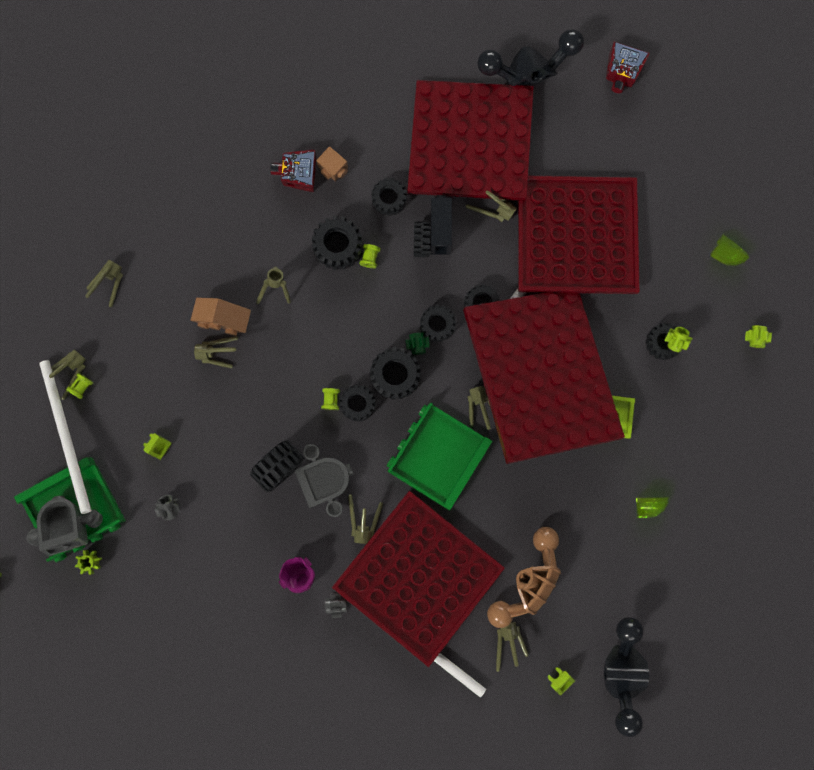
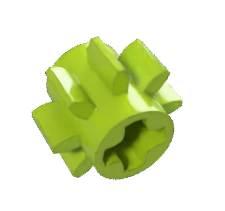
M752 326L751 330L746 331L745 341H749L750 347L765 348L766 344L771 342L772 333L767 331L766 326Z
M676 327L675 330L670 328L665 341L668 342L667 346L669 349L681 352L682 349H688L693 338L689 337L690 332L687 329Z
M83 550V556H76L78 563L75 567L81 569L80 574H85L88 571V574L92 575L94 574V569H101L99 561L102 560V557L98 558L96 556V550L90 554L88 550ZM86 559H90L89 563L91 564V566H87L88 562L86 561Z

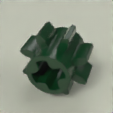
M424 333L409 334V340H405L406 351L411 350L412 355L425 354L426 348H430L429 337L424 338Z

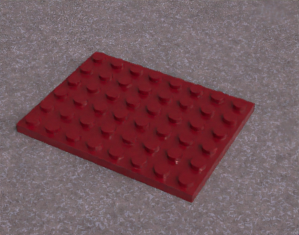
M546 292L464 308L463 311L506 464L621 440L625 437L580 293Z

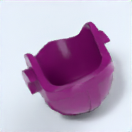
M295 557L285 561L279 573L280 581H278L283 589L287 587L293 593H302L311 588L315 579V572L311 567L312 564L307 557L305 559Z

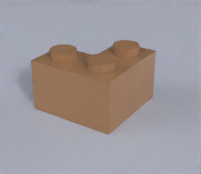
M196 298L191 321L198 323L197 326L200 328H212L215 330L223 328L225 333L237 335V333H246L251 310L217 298Z

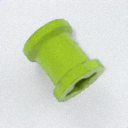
M364 244V254L359 265L367 268H377L376 258L381 248L375 245Z
M77 373L76 380L66 390L77 398L82 399V394L93 382L84 375Z
M323 388L324 403L321 409L339 410L337 404L340 389Z

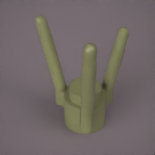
M488 190L486 194L500 205L497 209L499 215L475 206L466 205V208L496 218L501 222L504 219L509 221L517 209L510 201L500 200Z
M108 260L101 271L86 287L89 290L85 295L86 298L90 297L105 277L109 280L116 278L109 302V307H112L120 280L123 277V274L120 273L122 267Z
M275 266L268 271L267 279L264 280V285L259 293L256 304H260L268 286L272 288L282 287L287 303H291L286 281L283 280V272Z
M238 336L214 341H203L202 344H196L194 348L195 359L202 360V363L233 368L231 364L210 358H213L214 352H234L237 349L235 347L213 348L212 345L238 340Z
M74 349L66 357L51 366L54 372L49 377L53 378L66 366L72 370L77 368L68 385L70 387L76 380L77 373H81L86 367L83 364L86 359ZM65 390L61 398L62 400H65L69 394L67 390Z
M485 386L470 389V396H467L470 427L474 426V402L475 405H480L486 427L490 430V421L484 404L487 402L489 404Z
M350 494L348 498L352 525L351 536H354L355 543L367 544L374 535L383 503L380 502L370 530L369 526H365L366 508L362 510L361 525H358L356 529L353 498Z
M511 622L507 627L497 629V672L500 671L502 637H504V641H510L515 667H518L519 664L514 639L518 638L524 655L526 657L529 656L520 634L519 626H516V622Z

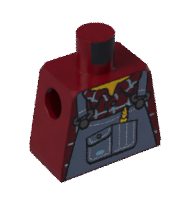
M614 42L609 53L606 79L613 82L611 90L615 93H622L624 86L632 87L650 53Z
M315 150L283 153L282 163H271V175H281V181L284 186L314 192L317 158Z

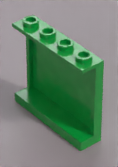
M430 402L428 406L424 404L418 415L421 418L418 423L413 422L409 428L410 436L408 439H403L397 449L400 452L397 457L392 456L386 465L389 467L387 472L446 509L451 510L492 443V440L480 435Z
M86 457L78 461L90 507L91 510H96L103 516L100 526L91 528L86 525L88 542L94 543L102 539V534L110 531L112 533L120 529V524L126 520L94 459ZM68 467L14 496L17 504H23L34 528H37V516L40 509L55 496H64L65 499L79 507ZM85 545L49 556L46 561L58 563L67 558V553L71 551L76 553L84 549Z

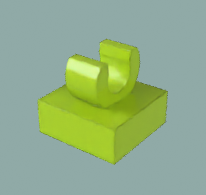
M155 433L150 434L151 439L148 443L144 442L145 448L143 450L147 454L161 460L172 443Z
M556 667L555 669L559 673V677L553 679L548 675V679L552 682L550 686L559 695H562L575 680L566 671L563 672L560 668Z

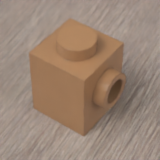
M330 146L316 160L318 167L321 169L320 172L328 180L332 178L336 182L338 178L342 179L348 172L347 161Z

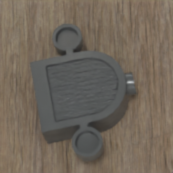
M308 444L303 449V455L306 459L311 460L312 463L294 470L308 506L312 508L327 501V514L331 517H338L343 511V506L335 498L342 495L349 486L350 476L354 475L350 463L345 465L334 458L319 460L320 449L318 446Z
M55 496L40 509L37 516V528L28 532L26 540L33 546H39V551L53 556L88 544L86 525L91 528L100 526L103 516L96 510H92L85 515L81 514L80 508L65 499L64 496Z

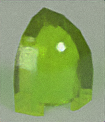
M723 234L717 241L719 245L712 250L710 255L725 265L733 266L742 264L749 259L748 254L739 245Z
M669 497L636 498L637 518L658 516L666 509Z

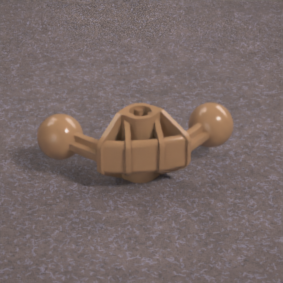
M542 527L534 533L533 544L538 551L542 552L544 566L530 567L521 570L517 574V589L522 602L509 605L506 602L497 601L490 605L487 617L494 627H507L512 622L513 617L527 613L535 615L543 604L547 602L546 600L556 587V582L561 574V570L557 568L554 550L559 545V536L554 529Z

